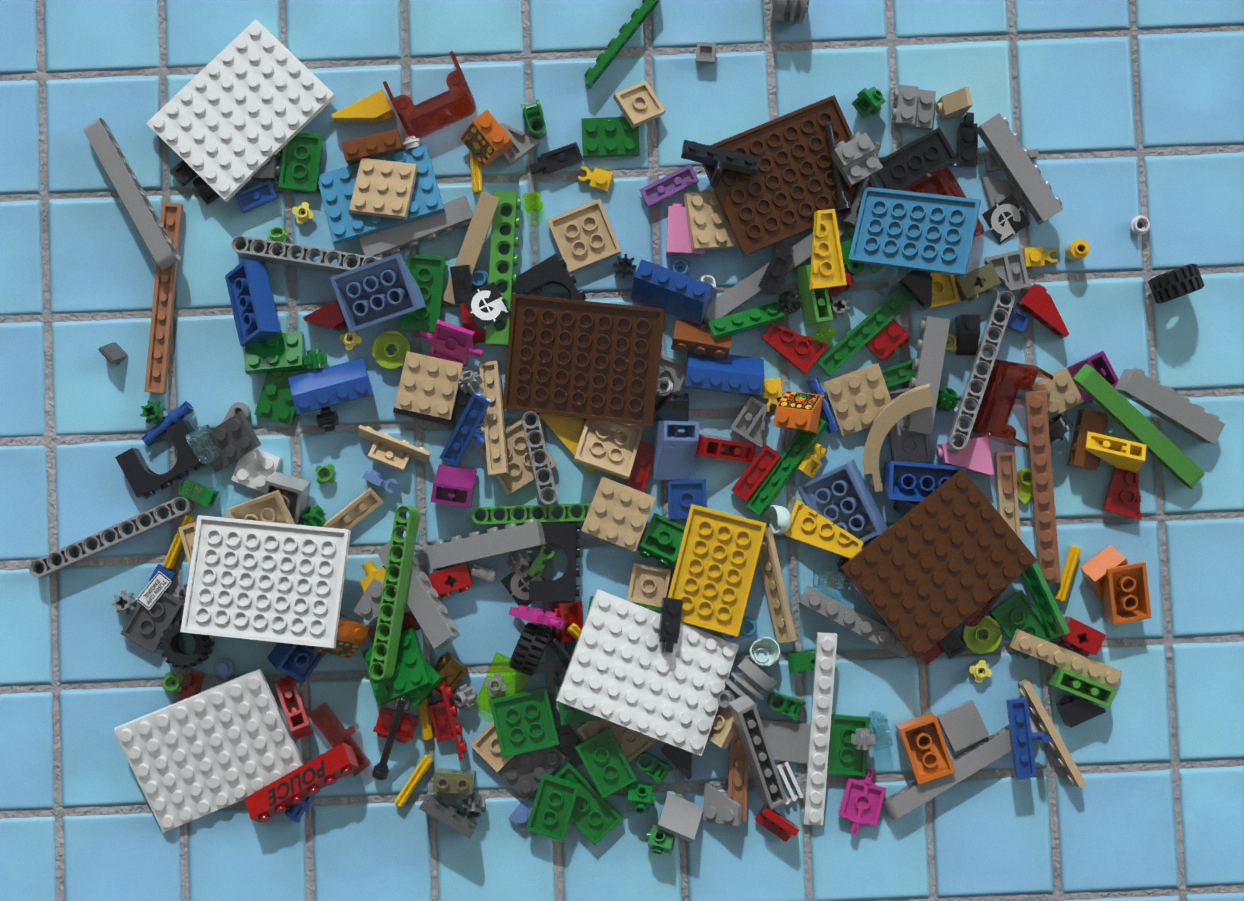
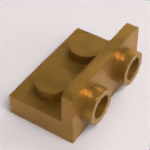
M449 652L440 656L437 664L434 666V669L443 679L432 692L443 699L441 691L442 682L447 681L448 687L451 686L453 690L469 671L466 666L454 659Z

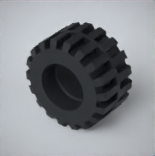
M1197 264L1185 265L1153 277L1148 281L1157 304L1187 295L1205 286Z
M179 620L167 626L168 629L163 631L164 636L160 637V641L163 643L159 645V649H163L164 653H161L162 657H167L166 662L168 664L173 663L172 667L189 669L202 664L203 661L209 658L208 655L213 652L211 647L214 646V642H211L209 635L189 633L193 636L196 645L191 655L185 654L179 647V638L184 633L180 632L182 620Z
M530 622L527 623L514 649L509 667L528 676L535 674L550 639L551 632Z

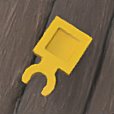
M581 166V171L586 172L587 175L585 177L578 176L580 182L590 181L589 187L608 192L613 173L596 167L594 172H590L587 167Z
M1044 247L1022 249L1026 268L1045 266V261L1048 264L1058 262V259L1050 258V253H1056L1057 249L1053 248L1044 252Z
M781 378L764 379L762 399H768L766 404L767 412H770V405L774 404L777 406L779 403L777 398H782Z
M815 443L812 453L807 452L797 469L813 479L822 465L820 459L827 454L828 450L823 448L821 444Z

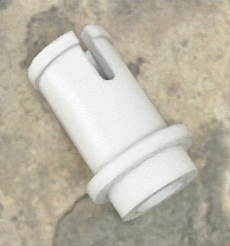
M474 564L471 576L487 580V583L494 582L497 571H494V568L487 569Z

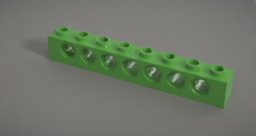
M494 191L493 196L500 198V202L492 221L489 284L494 282L497 288L500 284L508 286L507 291L500 294L511 313L512 294H516L513 292V285L517 284V274H514V266H518V255H515V247H519V236H516V228H520V217H517V209H521V198H518L517 192ZM510 209L512 213L510 216L505 217L502 215V211ZM508 227L511 229L510 234L502 235L501 230ZM503 246H507L510 248L508 254L503 255L500 253V249ZM507 265L509 267L508 272L500 273V266ZM511 314L486 326L485 344L487 346L508 347ZM498 322H505L506 327L504 330H496Z

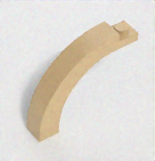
M930 384L921 385L900 394L884 407L873 422L865 443L863 468L864 475L872 474L869 475L870 486H874L875 492L883 491L884 487L880 468V450L886 435L907 414L933 406Z

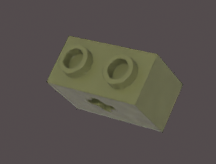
M992 262L967 273L966 277L960 276L955 279L961 301L968 299L969 302L980 298L979 294L984 291L986 294L997 290L996 286L1001 283ZM980 281L981 285L975 286L974 283Z
M437 768L435 770L433 792L473 793L475 770Z

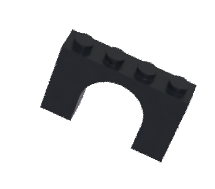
M557 254L552 255L517 276V280L526 295H530L548 284H558L569 291L572 300L584 301L587 299L582 289L578 290L575 283L577 281L572 273H567L565 269L567 266L562 256L558 258Z
M181 420L166 429L177 449V461L174 467L164 474L153 472L137 448H131L115 457L137 498L148 499L156 494L155 491L160 488L162 490L167 489L173 485V481L177 479L179 481L189 476V472L193 470L199 471L206 467L205 463L209 462L197 441L198 437L189 421Z
M542 523L546 543H555L563 548L568 558V566L565 573L558 579L530 580L529 601H576V597H580V585H576V577H580V566H576V558H580V546H576L577 539H580V527H577V523Z

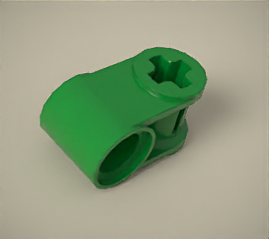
M539 99L535 103L528 105L521 104L531 136L535 139L543 138L547 130ZM536 125H541L542 129L540 131H534L533 127Z
M816 651L788 652L789 672L799 673L814 670L815 664L811 660L815 659Z
M771 692L767 697V704L772 710L800 721L799 715L803 705L806 704L805 701L779 692ZM780 697V705L773 706V699Z
M643 751L636 757L638 768L661 785L664 784L663 780L669 771L673 770L671 765L648 751ZM642 757H649L650 762L647 765L640 764V759Z

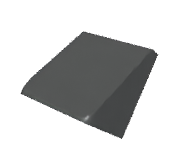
M115 342L99 348V352L110 363L119 365L127 357V353Z

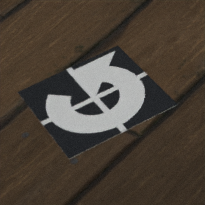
M1013 194L982 214L999 244L1030 224Z
M494 282L462 297L479 329L511 314Z
M515 571L500 581L518 606H528L533 602L529 601V581L545 579L541 574H535L532 577L527 574V571L521 574Z

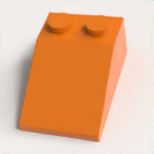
M1146 562L1106 568L1102 599L1104 618L1113 625L1152 618Z
M932 712L895 725L918 785L955 773L938 719Z

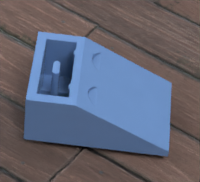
M654 422V480H690L699 442V422Z

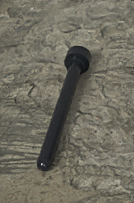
M828 122L825 124L829 154H831L836 144L832 124ZM830 156L838 198L835 204L836 213L848 212L851 210V204L845 198L841 172Z
M400 697L380 762L374 766L372 776L377 780L387 779L389 773L387 763L406 704L405 697Z

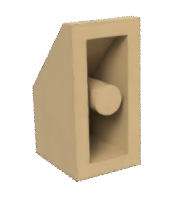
M969 86L941 96L936 104V112L940 115L941 120L964 116L970 109L972 100Z

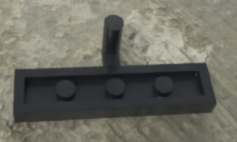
M684 140L681 158L715 166L710 183L711 187L716 188L718 186L723 168L754 176L758 172V157L700 144L695 141Z

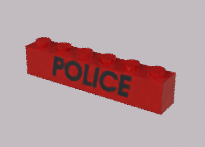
M342 742L244 798L250 819L265 823L272 816L285 812L288 807L301 803L309 795L317 794L323 787L333 785L339 778L352 774L353 770L359 768L353 747Z

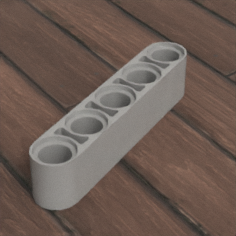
M529 411L523 415L522 424L539 498L544 504H553L557 500L558 495L541 421L535 412ZM530 415L536 417V423L533 426H529L526 423V419ZM534 434H538L541 437V441L537 445H533L530 441L531 436ZM538 453L545 455V461L541 464L535 462V455ZM541 472L549 473L550 478L545 483L539 480ZM550 490L553 492L554 498L552 501L544 500L543 494L545 491Z

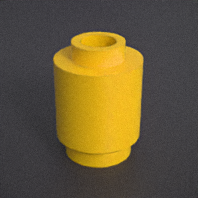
M1075 240L1066 247L1065 255L1070 261H1079L1089 254L1090 246L1085 240Z

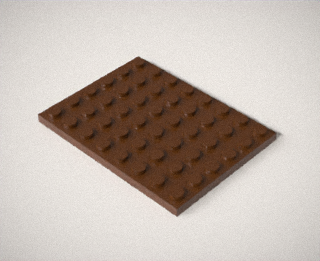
M835 95L709 145L759 158L756 176L723 168L718 186L716 188L712 187L743 257L813 228L814 212L835 209L838 198L825 124L828 122L832 124L835 144L843 140L847 143L852 136V132ZM702 163L711 183L715 166ZM841 174L845 198L850 201L852 206L860 182L849 187ZM870 176L867 187L877 188L872 176ZM847 212L836 213V218L847 214Z
M512 294L503 409L654 426L666 309Z
M960 469L840 568L913 658L917 660L1033 565L1037 559L967 473Z

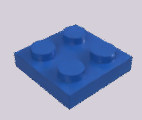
M706 479L667 481L668 519H687L691 504L707 508Z

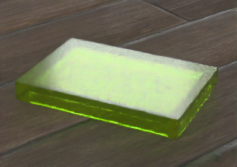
M496 652L486 678H492L496 673L502 675L503 683L506 684L507 688L505 691L497 692L495 696L489 695L488 687L483 682L474 707L492 714L489 700L522 692L528 675L510 668L509 662L511 658Z

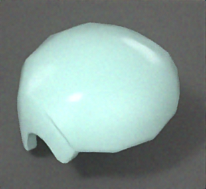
M771 505L769 508L772 509V512L768 513L767 516L770 518L769 525L772 527L773 534H784L791 525V514L786 507Z
M762 637L754 641L749 650L750 660L756 666L763 668L772 666L780 655L778 643L769 637Z

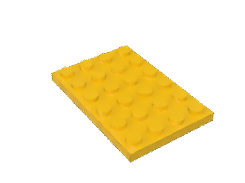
M691 504L668 598L683 600L681 622L739 636L767 523Z

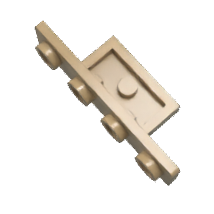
M359 425L358 437L374 443L368 454L369 460L402 473L410 458L429 464L431 453L427 449L413 446L405 440L395 439L387 433L377 432L372 427Z

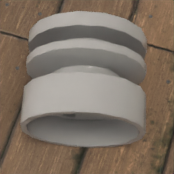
M772 0L770 20L783 21L785 13H789L790 23H793L795 14H797V24H802L808 11L809 0Z
M745 656L738 664L743 674L740 676L732 672L731 675L737 681L733 682L727 678L725 683L738 698L746 695L758 707L759 703L753 697L756 696L763 701L764 697L759 690L762 688L770 692L777 681Z

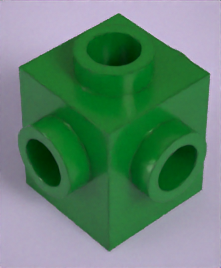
M872 87L868 90L867 88L861 90L857 94L858 98L852 102V105L862 118H865L870 114L874 116L882 110L881 105L886 101L882 93L875 87Z
M629 784L626 811L649 814L650 806H654L655 794H652V786Z
M652 825L651 831L648 830L646 842H648L651 852L655 854H672L676 836L656 828V825Z

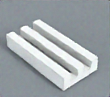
M788 761L776 765L791 796L787 798L788 801L785 804L787 805L798 798H803L804 796ZM784 766L786 767L790 775V778L795 786V789L798 793L796 795H794L791 786L786 778V775L782 769V767Z

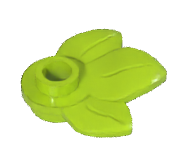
M1023 468L1017 473V482L1019 483L1018 499L1023 504H1026L1030 498H1034L1032 470L1030 468ZM1025 474L1029 476L1028 481H1024L1023 476Z

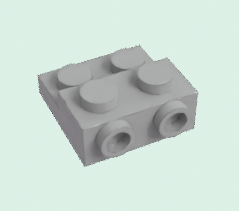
M899 85L893 93V101H896L895 108L891 112V120H894L893 126L931 130L936 91L922 90L917 86Z
M860 132L855 133L849 138L850 141L847 143L844 140L840 141L834 146L835 149L830 154L849 187L883 168L874 153L876 148L866 132L860 134Z

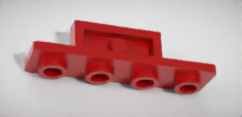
M444 681L441 685L444 700L430 703L428 708L437 742L454 739L459 759L462 760L464 759L465 752H467L466 741H462L461 734H463L461 723L457 722V706L452 703V687H448L447 681Z

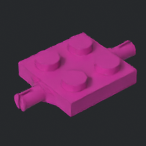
M441 320L436 322L435 330L432 334L423 330L420 332L419 338L430 341L429 356L463 363L465 367L470 355L482 358L484 350L473 347L474 331Z
M519 605L518 608L510 607L509 611L511 616L533 623L545 624L548 627L561 629L564 622L563 618L557 617V613L551 611L544 613L542 608L532 607V610H530L528 606Z
M866 768L864 779L858 780L847 777L838 815L848 818L853 822L851 834L858 835L860 824L877 826L886 788L871 782L874 774L872 769Z

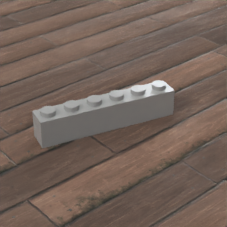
M998 113L976 129L1038 225L1063 210L1061 200L1054 196L1051 191V185L1042 178L1039 167L1032 163L1029 152L1022 148L1018 135L1015 132L1012 133L1009 128V122L1004 116Z
M466 196L443 204L445 212L360 237L359 241L366 256L383 258V256L388 254L400 253L401 249L406 247L414 248L421 241H432L437 238V235L442 233L444 235L450 234L455 231V228L460 226L462 228L468 227L473 213Z
M926 316L923 320H920L918 331L921 334L920 339L916 341L915 350L918 352L917 358H914L912 369L915 371L914 377L910 379L909 389L930 384L933 406L913 411L904 416L903 427H905L907 432L932 435L950 325L949 319Z
M1138 368L1124 369L1115 387L1119 393L1205 444L1216 443L1225 426L1223 422L1219 421L1218 416L1206 413L1202 406L1190 403V399L1187 397L1178 396L1174 393V389L1160 385L1159 380L1144 375L1145 372Z
M535 519L523 521L524 525L517 526L516 523L505 525V529L502 530L494 527L486 529L487 533L480 534V531L468 533L469 537L463 539L462 535L451 537V541L445 543L444 540L433 541V545L427 547L431 569H438L545 545L546 541L541 521L535 522Z
M391 540L376 551L385 567L387 566ZM413 556L406 603L434 649L444 648L460 636L458 626L450 619L447 608L441 604L437 591L431 587L428 582V576L420 569L419 561Z
M806 586L799 603L903 658L906 657L908 650L890 628L815 588Z
M743 695L728 704L760 798L772 810L788 800L756 704L748 696Z

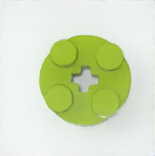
M397 331L383 332L374 340L372 345L373 357L379 365L386 369L403 367L407 351L411 352V345L408 339ZM391 345H394V348L397 349L393 355H390L387 351V348H390Z
M974 615L965 622L961 638L968 649L975 653L983 654L997 649L1001 643L1002 634L1000 626L995 619L986 615ZM984 629L986 637L978 639L977 632Z

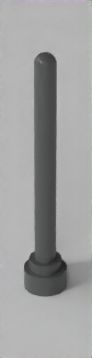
M877 141L874 143L876 148L874 153L876 156H878L881 148V143ZM870 176L860 181L851 210L843 216L841 223L846 227H856L858 220L857 212L862 200L864 186L867 187Z

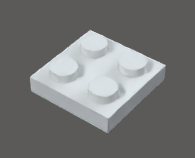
M256 448L238 460L231 480L264 493L266 480L274 472H277L282 458Z

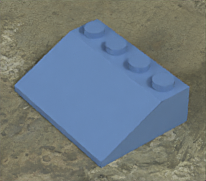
M400 253L330 277L349 332L426 307L420 288Z
M854 460L798 486L809 508L862 542L880 535L887 529Z

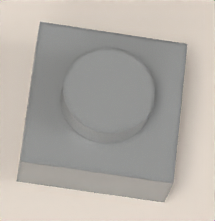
M697 42L695 63L714 64L716 43Z

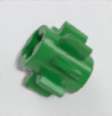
M321 349L308 350L307 356H303L304 365L309 366V370L323 369V364L328 363L327 354H322Z
M945 387L943 391L939 389L936 407L942 411H948L949 408L954 410L959 399L956 397V391L949 387Z
M148 400V405L141 406L143 413L140 416L147 418L146 423H151L153 419V422L158 424L160 418H165L163 411L166 408L160 407L161 402L159 401L153 404L152 401Z
M318 505L315 508L308 506L302 512L301 516L303 519L301 521L303 525L321 527L326 520L324 517L326 514Z

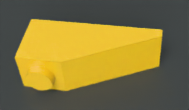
M383 89L331 114L336 123L387 122L395 115Z
M1088 431L1085 450L1119 469L1138 472L1145 462L1147 445Z

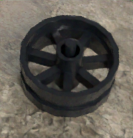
M1061 413L1049 420L1050 443L1057 439L1064 440L1063 435L1073 426V423L1067 419L1065 413Z

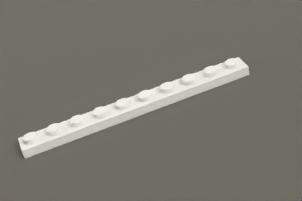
M817 632L803 824L823 826L838 636L836 633Z

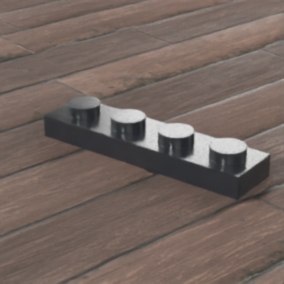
M550 699L560 743L559 746L573 766L577 768L583 761L575 745L581 743V741L569 724L561 725L559 710Z

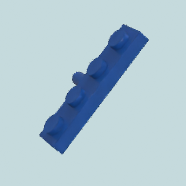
M477 392L472 394L439 457L440 459L457 467L472 438L476 439V447H481L484 444L485 436L476 430L492 400Z
M1027 698L1006 699L1015 778L1037 777L1033 741L1041 740L1048 743L1050 742V736L1043 732H1031Z

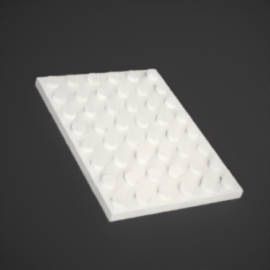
M255 19L146 124L227 202L262 166L271 160L274 154L276 155L336 96Z
M198 515L180 632L335 648L351 530Z
M597 589L556 701L695 755L702 756L719 707L718 696L725 689V680L729 677L739 645L680 622L679 639L677 644L674 643L673 652L664 653L662 652L663 642H660V637H658L659 613Z
M261 668L114 729V733L163 833L242 801L244 798L305 764Z

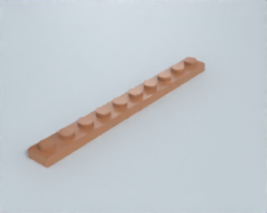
M162 202L160 221L179 253L183 205ZM178 262L165 270L161 269L156 263L144 392L166 394Z
M1046 390L1026 392L1025 395L1039 567L1047 583H1061Z

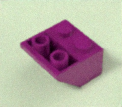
M1104 351L1097 352L1067 367L1072 378L1085 364H1088L1114 388L1119 381ZM1075 383L1084 402L1091 400L1092 398Z
M439 464L433 484L431 502L471 508L477 470Z

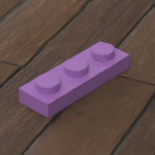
M691 164L641 188L640 193L649 208L698 183L699 179Z

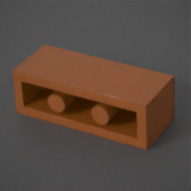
M398 129L341 142L345 161L348 165L359 163L361 158L372 159L404 151Z
M676 320L671 350L711 356L718 359H728L732 336L713 340L706 325L701 324L700 326L695 323Z
M1089 409L1078 411L1067 466L1089 471L1096 470L1101 458L1085 450L1086 436L1088 431L1103 435L1104 430L1108 426L1107 413Z

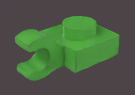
M546 545L541 547L539 555L527 571V574L532 577L535 574L540 575L545 567L542 564L544 560L552 558L555 554L553 550L550 555H546L544 553Z

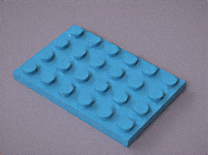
M421 143L420 146L410 148L407 151L403 149L404 151L372 158L417 164L418 171L407 220L352 214L349 211L360 162L319 175L318 184L332 240L335 245L445 212L426 143Z
M864 186L849 261L966 277L981 200Z

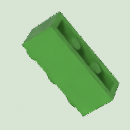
M811 265L795 269L806 326L833 320L828 289L809 290Z
M1057 666L1054 667L1048 683L1108 708L1111 707L1117 691Z

